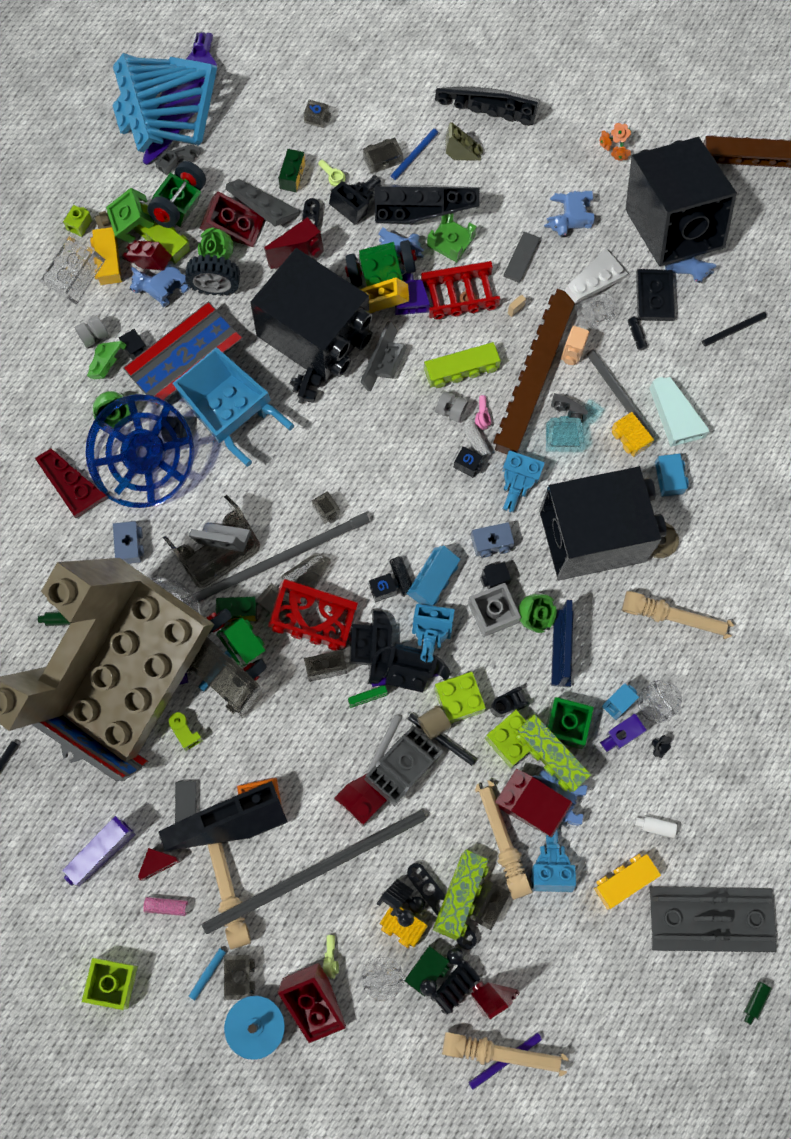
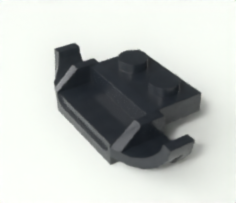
M371 609L372 623L370 626L352 624L349 663L368 665V669H370L368 684L371 685L378 684L388 670L387 663L377 662L375 665L372 664L375 653L381 648L392 645V625L383 610Z
M400 644L379 649L372 661L374 665L377 662L387 663L389 670L385 684L422 693L424 692L428 677L433 678V675L437 674L445 681L450 676L449 668L436 655L433 654V661L427 662V655L424 662L420 658L422 649Z

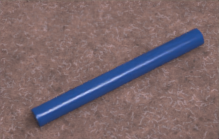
M432 129L391 174L393 179L396 180L438 134L436 129Z

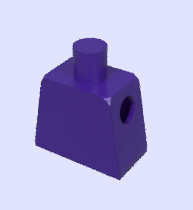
M412 273L403 274V282L408 284L409 301L396 305L395 315L429 313L430 304L423 281L414 280Z
M633 714L607 732L609 737L601 741L600 744L606 752L614 747H617L619 750L643 735L647 730L637 715ZM624 730L626 737L621 740L618 739L616 735Z

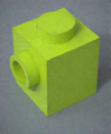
M73 205L63 223L67 231L82 237L92 222V218L86 208Z

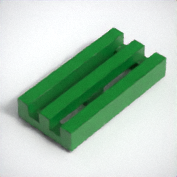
M386 686L348 697L350 708L387 696Z

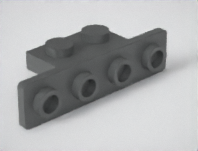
M387 321L368 366L362 375L361 384L367 391H372L377 377L394 378L406 351L404 344L393 343L398 330L391 321Z

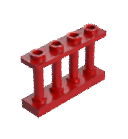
M487 261L421 273V280L424 287L427 286L429 288L433 307L429 308V319L439 320L447 315L456 317L465 312L477 313L482 309L494 310L499 307L500 296L493 297L488 279L492 274V262ZM471 279H481L486 298L475 300ZM455 281L464 282L468 301L458 303L453 285ZM438 284H445L447 286L451 304L440 306L436 290Z

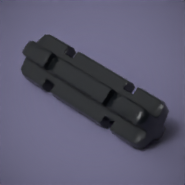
M633 316L627 322L629 327L631 326L630 330L634 341H636V347L641 351L646 349L648 345L646 340L644 341L645 337L641 326H639L638 318Z

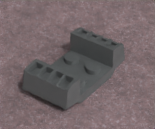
M413 725L365 776L364 780L395 807L425 771L430 769L437 761L443 750L437 747L435 743Z

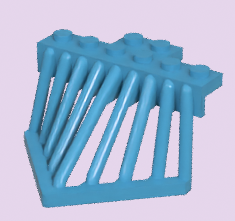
M123 53L113 65L121 95L112 106L120 133L127 134L132 130L137 150L143 153L152 142L162 144V138L199 146L203 141L217 66L176 57H170L169 59L138 58ZM205 77L201 88H193L155 98L160 92ZM201 95L198 105L156 109L160 104ZM198 113L197 120L194 123L157 120L160 116ZM160 128L194 130V135L191 137L162 131Z

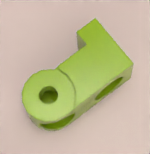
M176 712L170 716L169 725L185 751L203 741L197 731L192 734L184 714Z

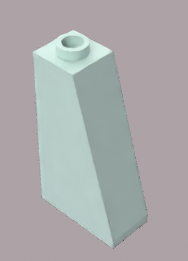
M659 377L653 380L649 389L670 447L706 438L709 433L708 427L671 377Z

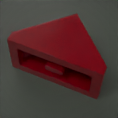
M148 848L138 878L140 881H144L180 861L177 857Z

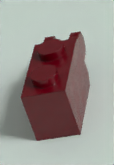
M136 240L128 244V253H123L121 256L124 260L134 263L142 269L163 271L172 257L160 242Z

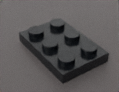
M637 269L638 320L674 321L673 270Z

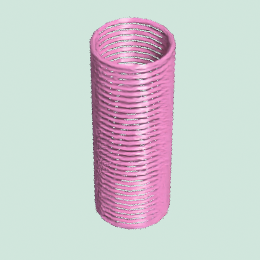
M146 897L143 910L144 913L186 916L185 907L188 905V901Z

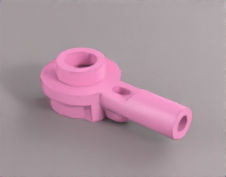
M484 395L479 396V412L475 418V424L482 430L487 429L491 425L490 414L486 407V396Z

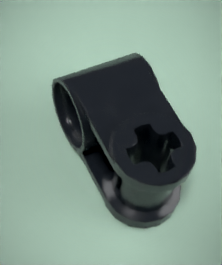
M516 687L506 694L497 697L491 705V713L495 717H504L515 710L519 711L530 705L521 691L522 687ZM496 704H503L505 711L497 710Z

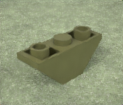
M449 123L445 137V153L453 160L481 161V154H483L482 146L454 123Z

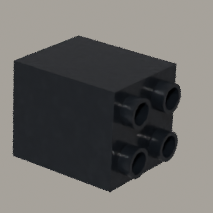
M700 137L684 141L678 140L666 146L651 150L645 149L631 155L625 209L659 267L726 248L737 192Z
M298 248L294 249L250 301L256 336L307 370L308 367L313 368L314 373L322 376V381L325 383L333 374L341 377L351 363V358L348 355L355 347L363 350L373 335V332L369 330V324L373 317V314L369 312V295Z
M640 466L548 485L539 512L558 581L645 563L653 551L658 548V544L662 540L661 537H665L667 533L666 523L661 513L654 515L651 501L656 498L655 486L650 477L643 478Z

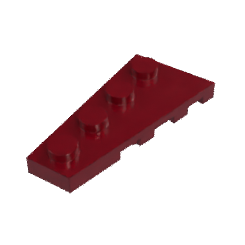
M51 448L35 458L75 518L108 498Z

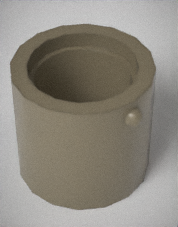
M438 705L417 718L422 730L430 740L451 728L447 716Z

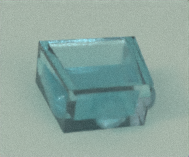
M568 416L550 418V421L546 423L545 451H583L585 444L583 424L580 418H569Z

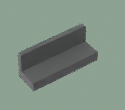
M205 523L202 531L191 529L189 537L201 545L243 552L251 531L249 529Z

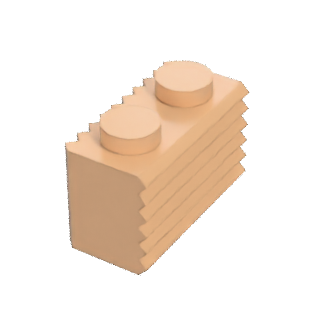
M572 326L561 360H564L566 364L577 365L579 363L589 336L588 330Z

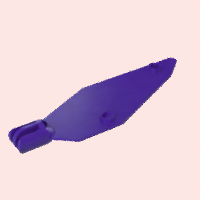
M197 32L192 52L186 60L217 66V63L209 53L213 34ZM205 77L163 91L160 97L193 88H201ZM201 95L160 104L157 109L198 105ZM194 113L160 116L157 120L188 122ZM160 128V130L167 131L176 134H179L182 130L174 128ZM162 138V144L152 142L145 151L143 163L146 165L150 164L174 140Z

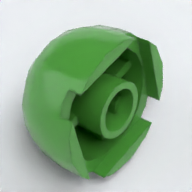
M209 228L201 234V244L198 243L197 246L199 255L204 257L205 255H210V257L216 255L217 258L224 257L225 260L231 258L234 248L233 241L225 231Z
M107 391L97 396L93 403V416L99 426L116 429L128 422L131 408L127 399L122 394L115 391Z
M537 593L526 596L518 607L521 624L530 631L543 633L547 627L550 628L556 619L557 613L556 606H553V598L546 594Z

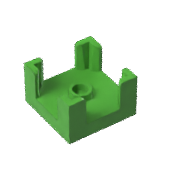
M130 188L106 207L115 237L131 243L135 240V237L128 234L129 231L139 224L146 228H150L155 224L150 215L142 210L140 201L147 202L145 194Z
M450 213L442 215L441 224L435 233L434 230H431L428 234L427 246L457 263L475 238L477 226L469 223L468 229L453 222L454 214Z

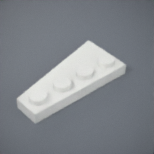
M605 249L567 285L564 291L576 304L627 277L628 273L612 254Z

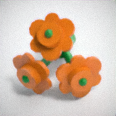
M616 123L611 131L613 137H610L609 133H606L605 130L601 132L600 145L604 150L609 151L612 141L615 143L620 142V147L612 149L611 156L615 160H627L628 156L631 155V151L624 147V142L631 136V130L627 124Z

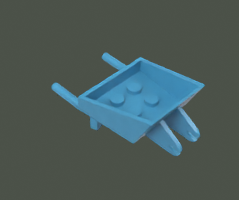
M217 347L172 383L191 411L219 443L224 440L228 450L247 467L252 464V461L234 445L229 435L254 414L258 413L264 419L267 414L272 415L289 431L294 428L293 423L275 407L267 404L271 401L268 392Z

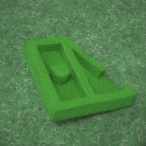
M122 341L98 344L93 360L89 365L87 377L90 379L105 378L109 369L117 360L114 356L120 348L124 350L126 344Z

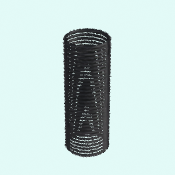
M399 556L391 559L389 563L398 582L401 595L405 597L404 595L410 589L409 587H411L412 582H410L409 573L405 569L404 560Z

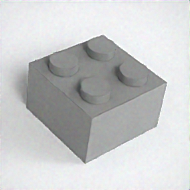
M506 583L469 597L468 605L483 637L516 625L521 619Z

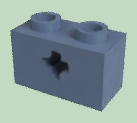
M136 521L113 523L115 558H121L128 564L141 563V557L144 556L143 545H140V539L143 538L142 527H139Z
M509 522L471 531V539L476 556L486 558L490 557L492 553L499 552L500 554L510 552V549H513L514 540ZM493 538V540L496 541V543L492 544V541L489 542L490 539Z

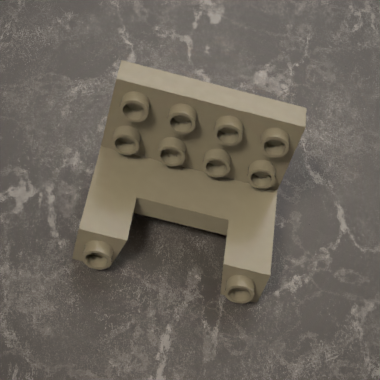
M121 558L57 562L41 592L48 602L55 606L71 624L46 667L0 676V725L11 731L64 716L124 762L137 757L214 624Z

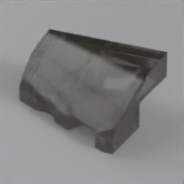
M314 553L284 573L280 579H286L315 589L327 571L331 559Z

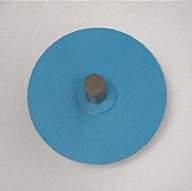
M249 996L234 1004L227 1014L224 1025L225 1038L229 1047L240 1057L251 1060L261 1059L273 1053L280 1045L285 1030L284 1018L278 1006L262 996Z

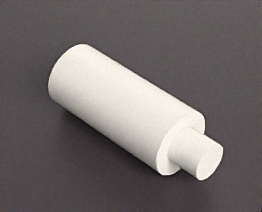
M644 816L643 819L636 817L635 825L640 826L642 831L674 838L676 835L677 824L647 816Z

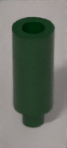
M45 612L44 615L38 616V623H45V626H66L71 624L60 612Z
M757 982L744 1010V1013H746L744 1022L752 1025L754 1019H759L772 991L771 987L762 982Z

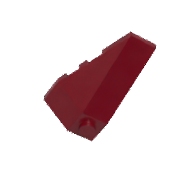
M367 774L348 783L334 797L362 827L388 801L364 780Z
M482 981L472 987L473 992L470 993L481 1014L490 1020L509 1008L513 1000L517 998L516 996L520 994L518 989L489 982L484 984Z

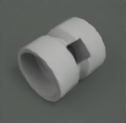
M98 315L88 319L87 324L83 322L74 327L86 348L94 345L96 340L101 341L109 337Z
M444 390L437 403L435 413L442 416L449 415V419L459 423L462 418L461 413L464 414L468 401L461 397L455 398L454 394Z

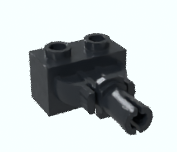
M373 175L367 182L362 183L359 181L356 184L348 185L342 181L331 190L329 204L356 225L367 215L370 199L374 196L372 191L375 189L374 186L381 184V180L376 175Z

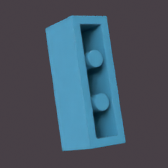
M444 545L434 548L408 590L407 595L419 604L435 605L440 598L439 594L447 587L448 579L458 569L457 564L460 558Z

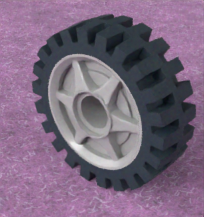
M199 255L198 257H193L187 263L185 280L186 284L192 290H198V293L202 294L204 292L205 295L218 294L219 296L225 294L228 296L230 293H235L239 288L240 270L236 263H231V260H225L224 257L217 258L216 255H213V257L205 255L204 257Z

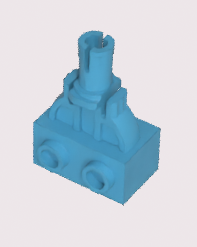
M509 450L502 472H504L506 483L504 490L507 491L509 485L511 486L502 508L503 510L507 511L511 503L509 512L514 513L521 489H523L521 496L525 497L527 490L532 488L535 483L538 484L545 462Z
M416 604L412 634H416L419 646L422 645V640H424L420 656L422 661H426L427 655V662L433 661L436 642L439 649L441 643L446 639H451L455 609Z
M558 828L552 838L546 835V849L545 846L540 847V855L531 870L532 891L573 892L576 887L575 865H571L569 858L565 855V847L561 846L560 848L558 844Z

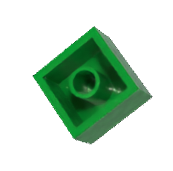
M554 697L551 702L546 727L563 745L582 749L586 745L594 707Z

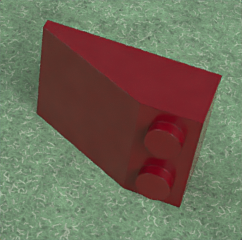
M217 191L211 198L199 229L203 231L209 228L225 231L233 242L254 247L264 218L247 206Z
M308 217L264 247L270 269L279 268L295 248H298L313 259L318 258L324 252L321 232Z
M517 768L495 801L505 813L551 838L573 804L569 799Z
M319 963L282 978L278 994L308 1043L346 1028L330 981Z

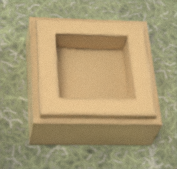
M520 295L509 304L508 314L511 317L525 306L526 298L523 295Z

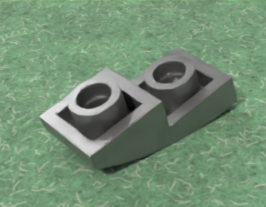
M554 393L551 407H554L557 411L568 410L567 417L571 418L574 422L585 421L588 411L572 399Z

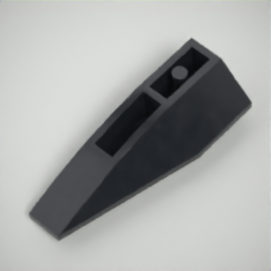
M484 87L436 88L435 101L442 105L447 104L448 100H455L454 106L462 109L466 99H469L467 109L474 113L482 112L490 117L498 116L507 121H518L523 125L534 124L540 101L538 98Z
M379 184L374 186L375 223H413L480 206V187Z
M271 781L204 809L158 832L165 851L250 839L284 825L288 821Z

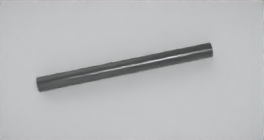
M594 349L590 350L586 355L628 413L633 412L640 423L647 429V432L654 438L656 435Z

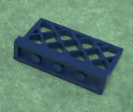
M566 600L562 609L557 610L556 619L553 623L551 686L571 687L573 600Z

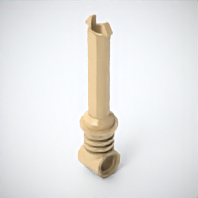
M626 591L622 606L623 612L633 615L642 614V616L651 617L655 622L670 620L723 635V639L732 636L726 634L728 626L734 627L730 620L723 622L673 608L664 599L650 600V598H646L642 594Z
M487 780L489 787L480 789L479 784H477L475 792H479L500 851L497 862L502 868L505 867L503 872H507L505 874V877H508L506 882L512 899L515 900L532 894L533 891L527 874L523 873L525 871L524 868H521L523 864L519 863L521 862L522 853L513 847L500 808L495 803L496 797L492 788L495 785Z
M222 843L208 845L221 896L218 912L223 913L242 903V901L235 896ZM240 917L225 925L227 927L225 933L230 950L251 944L247 924L243 923L245 918Z
M445 1032L442 1055L457 1058L466 1056V1059L471 1057V1060L476 1058V1061H479L481 1065L493 1060L559 1072V1076L567 1073V1071L560 1070L561 1060H569L562 1053L561 1057L498 1046L488 1040V1037L477 1041V1038H474V1040H471V1037L466 1039L464 1035Z

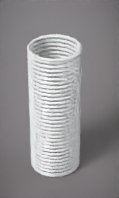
M475 422L466 424L463 430L474 451L482 456L487 454V457H489L491 452Z

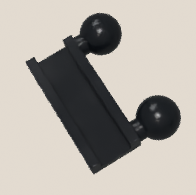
M398 878L387 888L377 902L378 906L384 902L393 908L391 915L396 916L398 923L403 927H409L413 924V913H421L425 909L424 899L418 896H411L414 890ZM407 902L409 904L410 910H401V908Z
M456 947L448 951L447 959L451 964L458 966L437 990L436 983L432 979H424L420 984L421 993L425 996H430L431 1000L441 1007L442 1013L447 1015L453 1012V1008L459 1005L458 1002L464 999L463 996L470 992L469 989L475 986L474 983L480 980V976L471 965L464 961L462 950Z

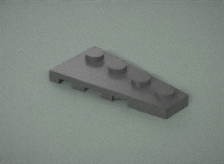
M240 179L226 183L225 190L275 227L297 218L300 214V210Z

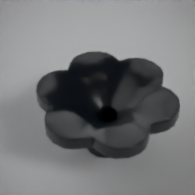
M662 735L659 740L657 738L653 739V755L662 758L671 748L672 738Z

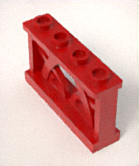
M284 579L280 583L268 627H271L272 631L283 634L287 632L293 638H306L312 644L328 645L329 649L339 651V649L346 647L358 603ZM285 592L289 593L290 605L281 606ZM301 598L307 600V604L304 606H298L297 604H302ZM314 602L319 603L318 607L321 615L327 620L319 625L309 627L299 610H306ZM325 606L331 607V611L328 613L332 614V616H329L324 611ZM287 609L292 612L284 616L290 618V623L288 624L281 622L279 619L280 612ZM343 611H346L347 616L343 625L337 619ZM333 623L341 630V635L338 639H333L329 636V631H333L336 634V629L331 626Z

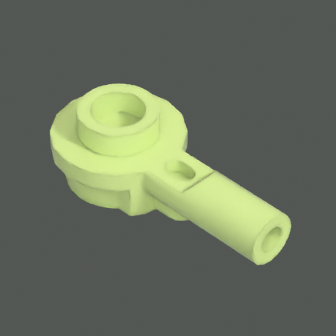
M323 159L319 161L318 165L329 175L330 185L336 187L340 182L346 181L345 174L341 170L332 169Z
M328 935L326 936L327 952H325V958L323 959V971L327 977L334 979L336 974L339 973L338 961L334 960L335 936Z

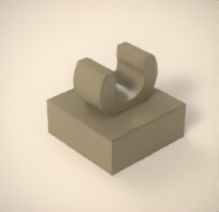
M106 211L99 212V215L95 216L98 229L112 227Z

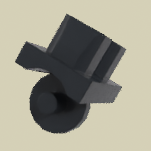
M308 367L304 379L303 375L298 374L297 378H291L290 384L293 386L292 391L298 392V403L304 404V401L315 402L317 391L310 390L309 387L310 385L320 387L322 376L314 373L313 368Z

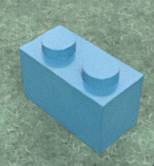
M681 455L658 456L655 466L661 497L684 494L689 487V481L684 474L685 462L681 460Z
M624 683L602 707L617 720L639 696L631 685L627 686Z

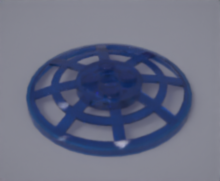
M128 395L107 405L93 421L86 441V463L95 485L110 500L132 508L153 507L172 498L185 484L194 461L192 433L185 418L170 403L150 395ZM135 401H150L162 405L163 409L160 416L145 412L138 413ZM122 405H128L131 415L121 419L114 428L104 423L105 419L114 410ZM170 411L181 421L187 433L186 437L178 439L173 427L166 421ZM141 418L157 421L152 431L143 429ZM133 421L134 431L130 432L127 436L119 432L124 425ZM163 426L169 431L173 441L163 442L159 436ZM101 429L109 434L106 443V457L95 459V441L97 433ZM116 438L122 442L120 454L112 456V446ZM189 444V461L186 472L183 475L176 470L180 460V447ZM142 447H145L147 450L144 457L139 455V450ZM175 448L174 461L171 466L164 461L165 453L167 450ZM123 462L124 466L128 469L124 478L118 473L114 463ZM108 465L111 474L119 482V485L114 490L118 495L121 494L125 487L135 491H147L148 502H130L111 496L101 480L97 467ZM159 468L167 472L165 477L154 483L153 472ZM135 474L145 475L146 486L130 483ZM171 477L179 481L177 487L169 494L155 500L154 489L164 485Z

